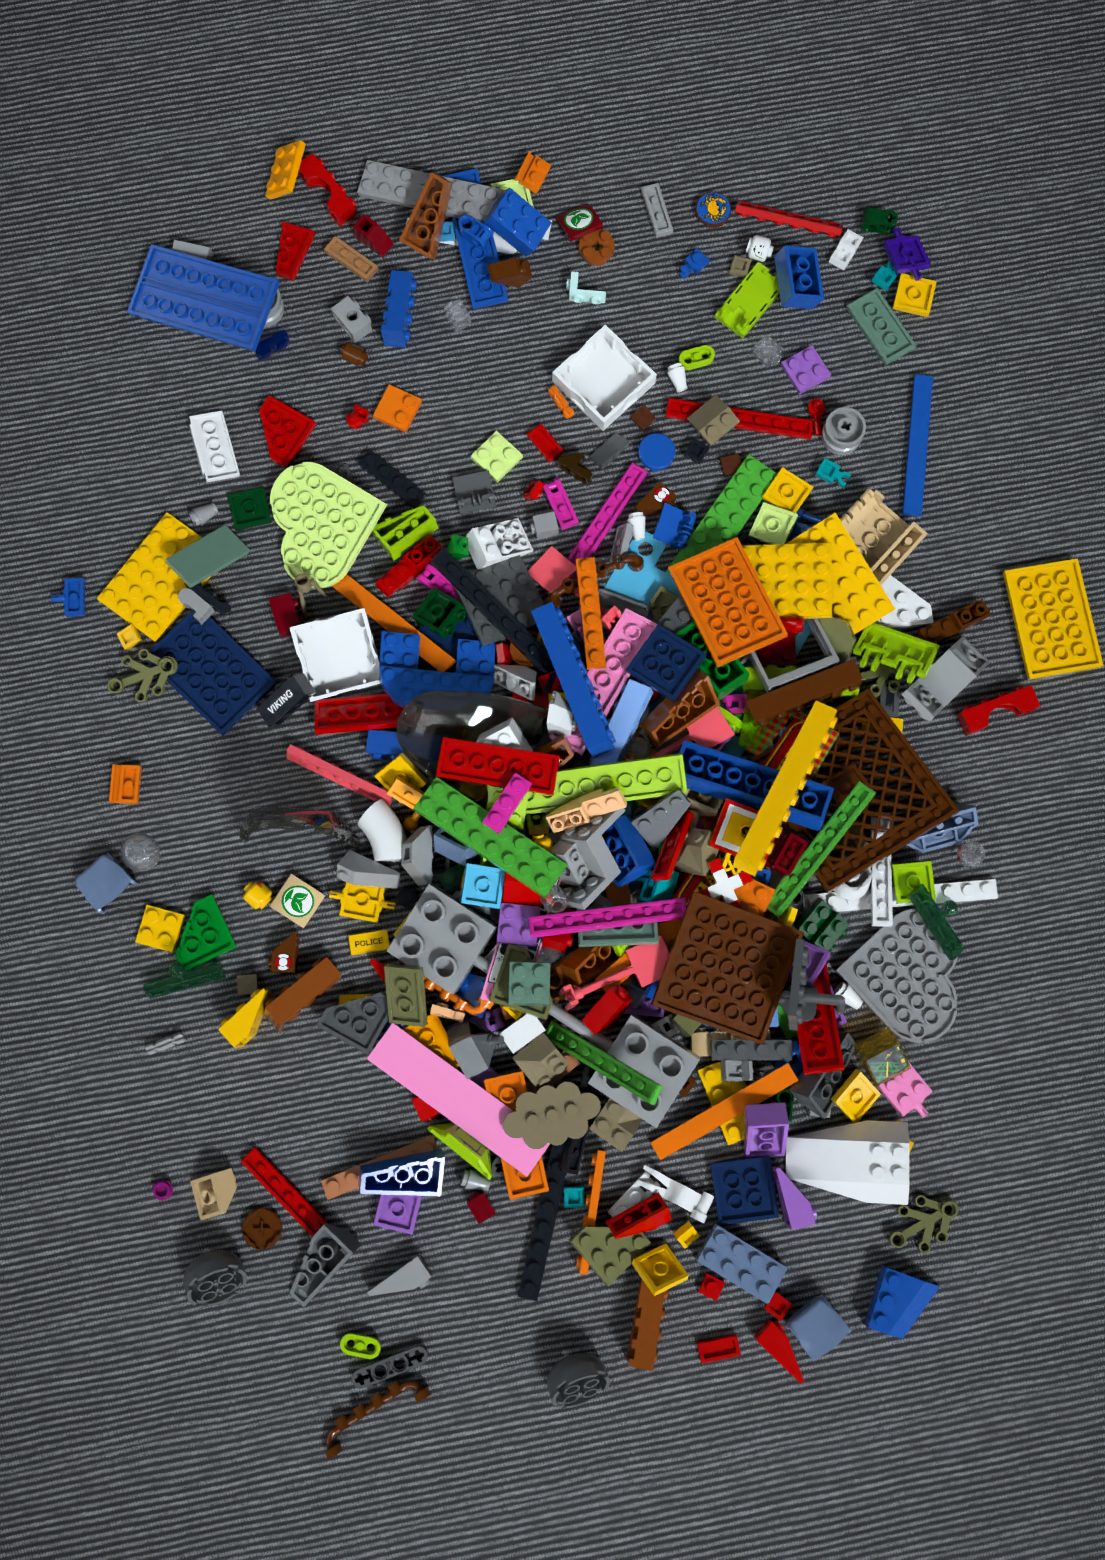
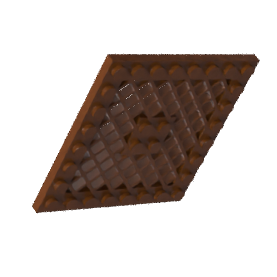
M869 688L835 708L837 709L835 717L838 720L832 730L838 732L839 735L834 742V751L830 750L827 754L832 756L831 763L822 762L820 766L830 768L829 776L818 774L817 771L813 780L814 782L817 779L825 780L821 784L834 788L831 797L833 803H829L828 808L836 810L859 781L873 791L882 792L880 800L872 798L869 802L879 805L878 812L868 811L867 805L861 812L863 815L862 823L854 821L851 825L860 827V834H849L848 829L843 835V846L836 844L833 848L842 850L841 858L830 857L829 853L815 871L814 875L827 894L959 812V809ZM853 722L852 728L845 727ZM856 722L867 724L866 731L855 729ZM870 726L875 731V733L869 732ZM840 732L850 733V741L839 739ZM854 734L864 736L863 744L852 742ZM867 737L878 739L877 746L867 745ZM881 741L886 746V748L880 747ZM838 744L848 746L847 753L837 752ZM775 745L750 761L762 765ZM851 747L862 749L861 756L850 754ZM865 750L875 751L874 759L864 757ZM878 753L889 754L888 762L877 760ZM892 756L895 758L897 763L891 762ZM835 757L845 758V766L834 764ZM849 759L860 761L859 767L857 768L854 763L848 766ZM862 762L873 764L872 771L862 770ZM876 765L887 767L886 773H876ZM833 769L840 770V772L832 776ZM889 769H900L899 777L889 775ZM903 771L906 773L909 779L902 778ZM863 775L871 777L870 783H868ZM874 777L884 779L883 787L872 785ZM887 780L898 782L897 790L886 788ZM901 783L912 785L911 791H900ZM915 787H916L917 790L920 792V794H915V793H914V788H915ZM885 793L894 794L895 801H884ZM898 797H909L908 805L899 804ZM912 799L923 800L922 808L911 806ZM882 806L893 807L892 815L881 813ZM896 808L907 810L906 818L895 816ZM910 811L918 813L909 818ZM825 815L824 820L828 821L831 816ZM866 815L876 817V825L866 824ZM880 818L891 820L890 827L879 826ZM783 821L781 827L787 833H793L809 842L805 850L814 840L810 831L819 833V831L789 821ZM894 821L901 822L900 825L893 828ZM864 828L875 830L873 838L862 836ZM878 831L885 833L884 835L877 838ZM848 838L858 840L857 849L846 846ZM861 841L869 843L860 849ZM845 851L853 853L844 859Z

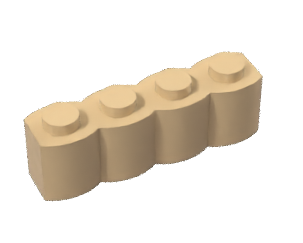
M697 1028L690 1036L691 1051L698 1056H711V1040L747 1039L714 1028V1032H706V1028ZM768 1030L765 1040H771L770 1030Z

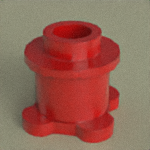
M355 404L353 406L354 411L346 415V421L351 428L359 429L362 427V423L367 424L369 422L368 415L370 413L368 409Z

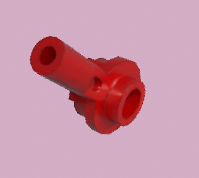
M813 399L808 404V413L814 420L815 436L822 435L821 416L826 410L824 402L820 399Z

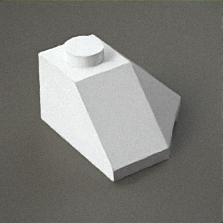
M553 691V700H550L547 717L548 733L571 736L572 730H576V720L571 708L557 691Z

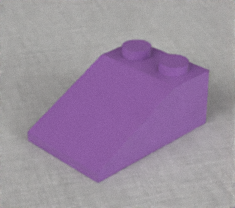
M772 1102L770 1104L745 1105V1159L764 1156H785L789 1128L785 1103Z
M772 1166L773 1178L786 1226L794 1230L816 1224L814 1219L817 1218L815 1207L811 1206L810 1202L779 1167Z

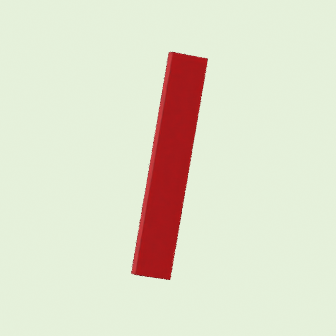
M254 1147L240 1161L312 1237L325 1223L330 1224L257 1147Z

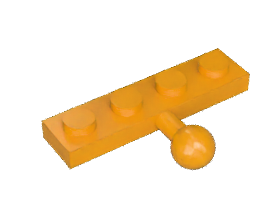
M397 776L386 794L413 809L425 792ZM414 812L412 817L406 818L403 821L404 830L407 832L416 830L418 828L417 821L421 815Z

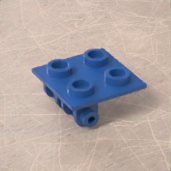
M664 503L653 538L679 550L684 549L691 535L696 520V513L691 511L687 513Z

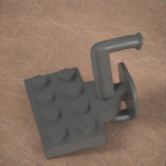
M796 939L791 986L782 991L778 1002L788 1014L789 1028L791 1030H798L799 1023L802 1024L803 1021L812 1020L816 1015L817 1004L834 1005L835 1013L838 1015L845 1012V998L843 996L818 993L814 985L813 987L806 985V967L809 964V955L804 939Z

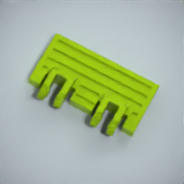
M873 623L862 632L853 649V654L861 656L863 651L866 650L859 666L864 668L870 657H873L875 659L871 664V671L874 672L880 663L895 669L901 663L895 679L900 681L907 669L910 670L907 683L912 684L916 675L925 679L940 651V645Z

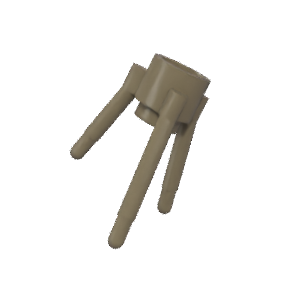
M299 574L295 576L294 582L298 589L303 617L306 619L307 611L303 594L308 593L312 586H314L325 598L328 595L319 587L314 578L309 579L307 574Z

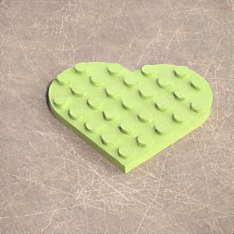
M303 462L302 464L288 467L278 476L270 494L273 517L277 524L286 531L281 546L285 570L293 580H295L296 575L307 574L309 579L314 578L321 589L338 583L350 570L387 504L320 464Z

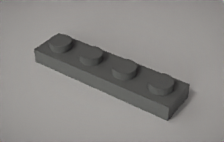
M711 1040V1060H792V1040H765L763 1045L750 1040Z

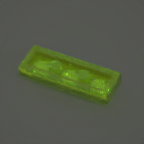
M748 689L746 701L766 694V692ZM745 707L739 746L758 749L761 727L759 725L754 727Z

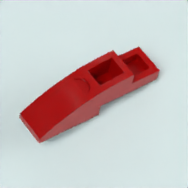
M431 534L427 535L403 556V560L376 581L375 586L389 598L397 590H402L424 569L426 564H429L440 552L443 546Z

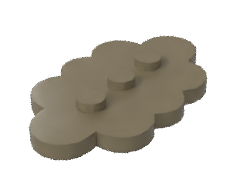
M563 1082L556 1088L545 1085L540 1087L536 1094L524 1092L519 1095L515 1103L516 1111L506 1115L503 1120V1129L509 1137H523L525 1144L532 1149H541L547 1143L555 1146L561 1145L568 1137L579 1139L586 1134L588 1130L587 1120L597 1116L601 1104L596 1095L592 1093L581 1094L579 1088L574 1083Z

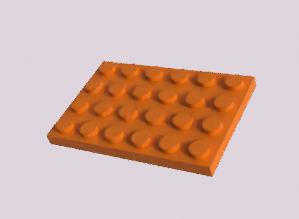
M738 537L668 567V571L717 668L788 636Z

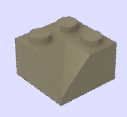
M689 827L675 865V869L678 872L706 876L710 869L708 863L715 860L719 852L718 849L708 846L713 834L710 830Z
M544 1032L512 1057L537 1089L547 1085L553 1077L562 1073L569 1065Z
M608 1098L589 1126V1129L623 1152L643 1119L611 1098Z

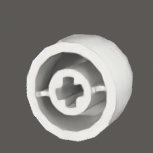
M380 799L365 811L358 822V827L365 833L370 842L374 862L401 861L402 844L407 840V836L394 811L383 799Z

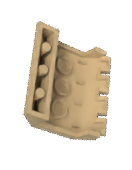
M868 488L860 496L861 502L857 500L848 509V514L845 513L840 520L878 582L882 585L928 533L915 522L909 526L882 503L885 496L878 490L872 491Z

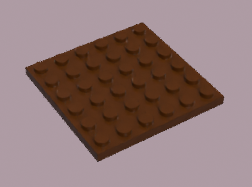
M692 891L651 1005L763 1045L794 961L796 939H802L804 932Z

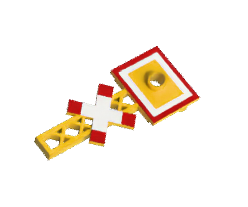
M726 798L708 845L724 851L726 854L722 863L719 858L708 863L715 883L697 893L716 900V897L722 895L724 900L721 902L742 909L734 890L753 881L751 874L744 871L741 872L742 870L738 868L735 872L734 868L736 867H733L729 858L730 855H737L745 839L741 836V830L744 827L750 829L759 812L758 810ZM766 854L765 860H767L769 854ZM731 871L733 876L728 878L726 872Z

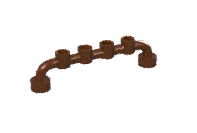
M616 554L613 557V562L609 564L599 562L596 565L597 577L604 578L608 575V572L614 569L621 570L627 563H629V568L632 571L639 572L644 568V560L641 556L635 554L626 556ZM564 579L562 581L563 586L555 589L546 598L545 603L553 602L555 607H561L559 596L564 593L570 594L574 592V589L578 587L577 579Z
M407 1380L401 1384L399 1381H396L387 1387L389 1391L384 1395L381 1392L370 1398L371 1403L364 1406L362 1403L352 1409L354 1414L348 1418L344 1414L335 1420L336 1425L326 1435L328 1450L325 1454L328 1460L343 1451L339 1443L337 1445L334 1444V1437L338 1433L409 1388L416 1391V1394L413 1396L416 1402L419 1403L431 1395L429 1388H423L415 1380Z

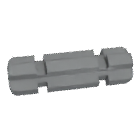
M182 1032L173 1034V1036L155 1041V1043L147 1044L145 1046L148 1055L157 1053V1051L173 1047L175 1044L183 1043L185 1038Z

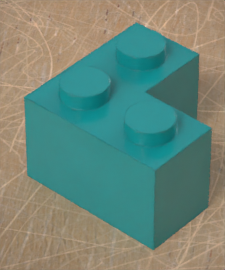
M653 867L645 875L635 879V881L643 884L639 901L668 900L672 898L680 873L673 870L670 880L654 881L651 878L654 870Z

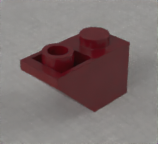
M363 214L352 226L355 238L382 258L394 246L393 241L380 225L366 214Z

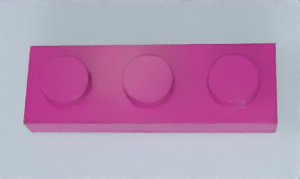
M515 773L482 823L500 834L531 788L532 783Z

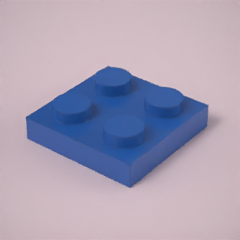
M469 973L455 994L468 1001L470 1005L477 1007L480 1004L477 1000L482 994L486 977ZM449 999L448 1009L457 1011L453 1008L455 1003ZM487 1008L482 1013L473 1016L485 1018Z

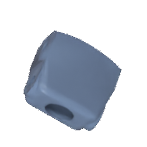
M109 852L106 855H101L77 876L74 882L86 900L95 910L103 915L106 913L103 907L117 898L129 883L135 886L138 884L135 878Z
M822 1294L810 1300L790 1316L785 1323L813 1362L817 1360L816 1358L831 1351L844 1339L847 1333L851 1332L843 1319Z

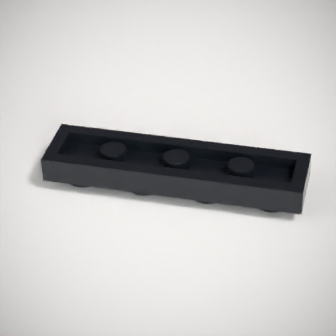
M370 449L358 461V465L413 509L417 508L427 496L424 491Z

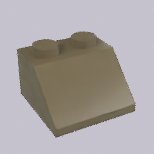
M714 395L687 418L709 447L714 445L740 422L731 409L717 395Z

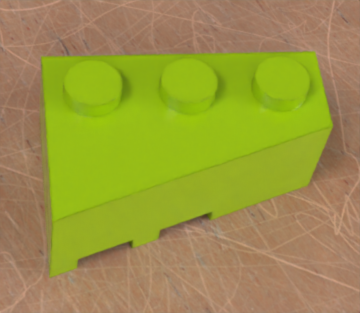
M423 505L406 511L401 516L393 519L391 517L385 519L384 522L376 524L371 533L395 561L422 541L427 535L436 531L438 525L435 517Z

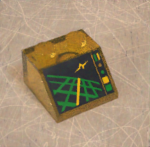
M889 1027L854 1045L856 1057L876 1087L911 1069L899 1041Z

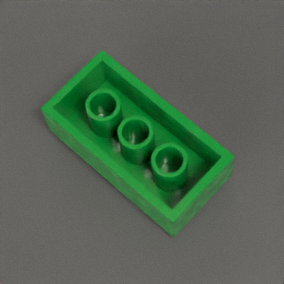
M694 622L675 634L707 654V657L698 669L709 676L719 701L747 682L750 673L738 659L717 668Z

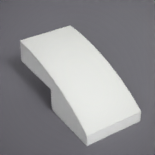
M848 229L830 257L829 263L845 270L864 237Z

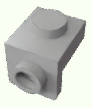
M752 1060L721 1061V1080H753Z

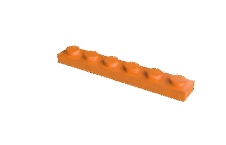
M595 557L576 559V571L587 670L605 669L606 659Z
M597 1149V1154L593 1153L591 1165L595 1166L594 1174L589 1176L588 1186H592L591 1194L586 1196L585 1206L589 1208L588 1215L584 1214L582 1226H595L606 1154L604 1150ZM578 1255L576 1268H579V1274L588 1275L589 1264L582 1256Z

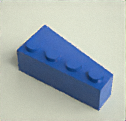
M391 270L388 294L390 296L386 297V311L383 314L384 324L381 325L384 346L406 348L407 341H410L411 330H408L409 324L412 325L413 322L411 307L414 308L415 306L413 291L417 289V280L414 279L413 272Z
M369 730L365 752L375 760L389 758L392 761L399 754L403 753L412 763L421 762L438 765L443 736Z
M442 1149L360 1165L358 1180L360 1194L441 1196L445 1162Z

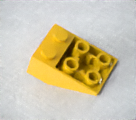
M264 988L262 990L257 989L250 996L252 999L247 1004L245 1002L236 1008L235 1011L237 1013L232 1017L228 1016L220 1023L221 1027L218 1030L234 1048H242L256 1035L264 1015L265 1003L272 994L270 990Z

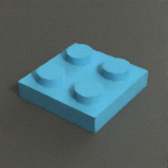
M466 863L460 903L500 909L505 872L499 868Z

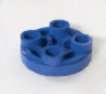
M650 434L639 445V459L645 467L653 472H658L672 464L676 452L675 445L664 434Z

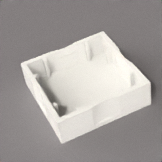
M604 325L586 341L585 345L578 352L571 355L552 372V382L604 431L655 384L657 374L638 356L633 354L625 346L624 342Z
M365 608L289 627L296 653L301 661L303 674H305L316 691L310 698V702L380 684L379 657Z

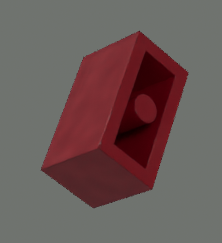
M291 593L269 599L277 629L282 639L292 636L289 627L305 624L302 615H298L297 609L300 608L296 597L293 598Z

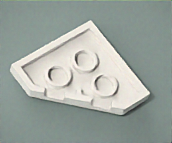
M890 575L881 585L895 610L877 620L876 624L891 629L928 626L934 623L931 605Z

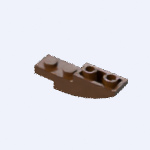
M980 599L918 630L916 633L920 639L939 644L981 622L992 614L983 599Z

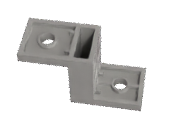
M963 636L931 666L925 679L920 677L901 695L908 705L913 706L918 711L921 718L927 719L930 722L990 662Z
M624 808L590 818L589 823L566 829L565 833L560 837L561 841L576 843L591 874L579 886L569 885L563 889L561 894L555 899L559 906L585 910L621 873L602 834L625 812Z

